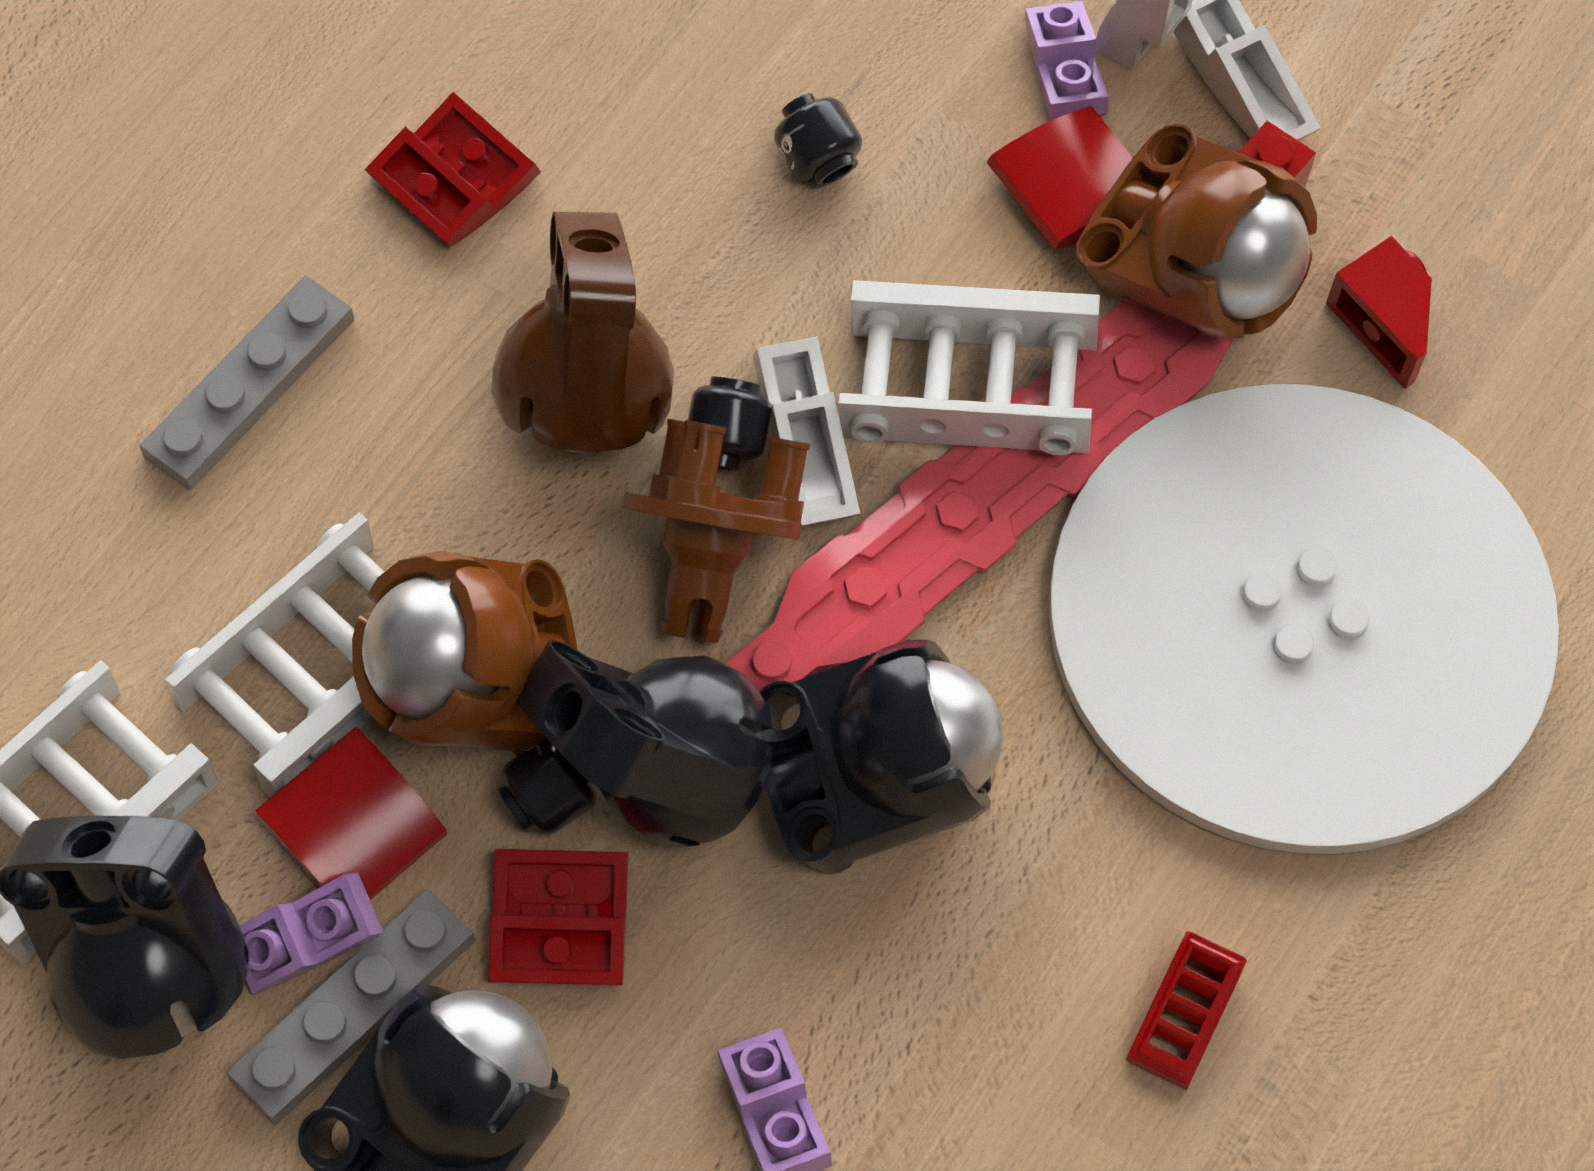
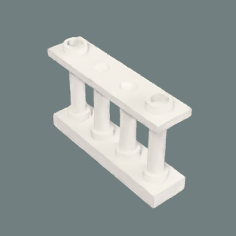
M853 280L851 294L853 336L868 337L862 393H839V419L843 437L857 439L864 443H879L885 440L1040 450L1052 455H1067L1070 453L1089 454L1092 409L1073 408L1078 350L1097 351L1100 295ZM894 338L929 340L923 398L886 396L892 340ZM955 342L991 344L986 402L948 400ZM1016 346L1053 348L1048 406L1011 404Z
M360 512L346 524H336L328 529L318 541L316 549L203 647L192 648L185 652L173 665L171 674L165 678L175 706L183 713L203 697L260 752L258 761L253 766L261 789L270 798L354 727L357 726L363 732L376 721L362 705L354 676L339 690L330 689L327 691L271 638L300 613L352 662L354 628L319 595L345 572H348L369 592L377 577L385 572L366 555L374 546L368 519ZM250 655L258 660L309 709L307 718L289 734L287 732L278 734L222 680Z
M100 660L88 672L82 671L72 676L61 688L58 698L0 750V819L19 837H21L29 824L33 821L41 820L12 793L41 765L95 816H146L180 820L215 788L218 782L210 760L192 743L178 755L170 754L167 756L111 704L120 695L110 668ZM90 721L149 775L148 783L129 800L122 799L118 801L62 748L66 742ZM0 894V945L22 967L37 952L15 907Z

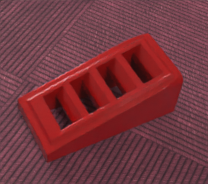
M1185 932L1131 1046L1126 1061L1187 1090L1247 960L1243 956L1193 932ZM1187 964L1222 981V984L1186 968L1185 965ZM1176 984L1212 1001L1210 1009L1174 993ZM1164 1010L1201 1027L1198 1035L1161 1018ZM1153 1033L1189 1050L1186 1061L1150 1044L1149 1041Z

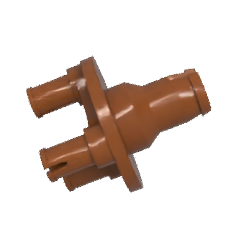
M667 419L666 425H668L660 472L659 475H652L649 495L625 492L622 508L667 517L662 542L671 560V568L665 596V619H661L662 633L685 638L692 603L694 600L699 599L700 609L695 637L701 638L705 642L718 643L723 633L721 625L728 609L733 576L750 557L754 533L799 540L804 501H799V494L807 450H809L810 444L770 437V448L761 494L755 493L754 499L720 493L721 487L715 486L724 434L727 431L726 427L688 420Z

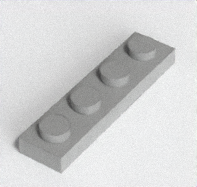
M305 275L140 444L143 457L191 491L354 321L352 308Z
M428 888L383 928L384 934L372 939L226 1071L229 1079L274 1126L377 1032L382 1022L401 998L422 984L429 985L475 942L474 933Z

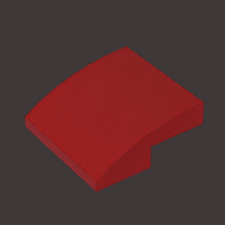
M454 92L446 98L414 133L405 126L364 169L449 247L480 228L508 205L541 173L531 159Z
M1088 106L1051 120L1023 134L991 154L987 164L1053 249L1056 250L1077 243L1093 213L1133 157L1092 106Z
M357 726L255 810L258 821L302 866L304 875L317 889L343 874L358 872L370 900L447 835L446 828L418 793Z
M495 849L493 914H490L488 982L623 986L629 853Z

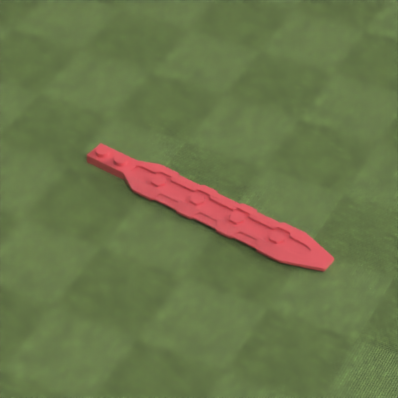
M1132 300L1123 301L1099 321L1097 351L1078 350L1073 408L1092 409L1089 454L1070 453L1067 455H1052L1040 450L955 445L937 461H927L898 485L899 492L847 535L838 534L792 572L774 623L725 664L746 674L761 691L763 687L772 682L787 681L791 683L904 641L925 623L924 616L977 571L985 573L1016 547V539L1064 498L1078 495L1089 477L1104 459L1127 437L1154 418L1187 403L1209 385L1234 338H1214ZM1051 368L1026 388L1018 387L1011 394V404L1048 406Z

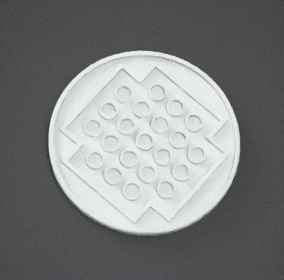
M1268 384L1240 387L1213 393L1187 402L1154 418L1127 437L1104 459L1089 477L1073 503L1063 526L1052 567L1049 592V620L1055 660L1065 690L1076 713L1095 743L1119 771L1142 792L1169 811L1200 828L1233 841L1264 849L1299 854H1340L1367 851L1403 842L1431 831L1458 816L1482 798L1506 774L1517 759L1543 714L1553 684L1558 657L1559 635L1556 595L1549 567L1538 539L1520 507L1503 484L1479 459L1456 440L1432 424L1399 407L1369 396L1341 389L1305 384Z

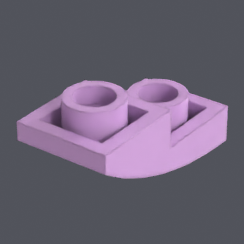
M1083 2L1057 3L1049 6L1026 8L1025 20L1032 57L1049 121L1088 106H1092L1099 115L1107 114L1109 96L1095 59L1096 38Z
M358 872L343 874L293 903L278 904L240 925L249 951V969L246 982L251 994L261 993L313 970L384 934Z
M782 1028L719 1049L720 1063L760 1171H819L832 1166L831 1152L807 1099L804 1079Z

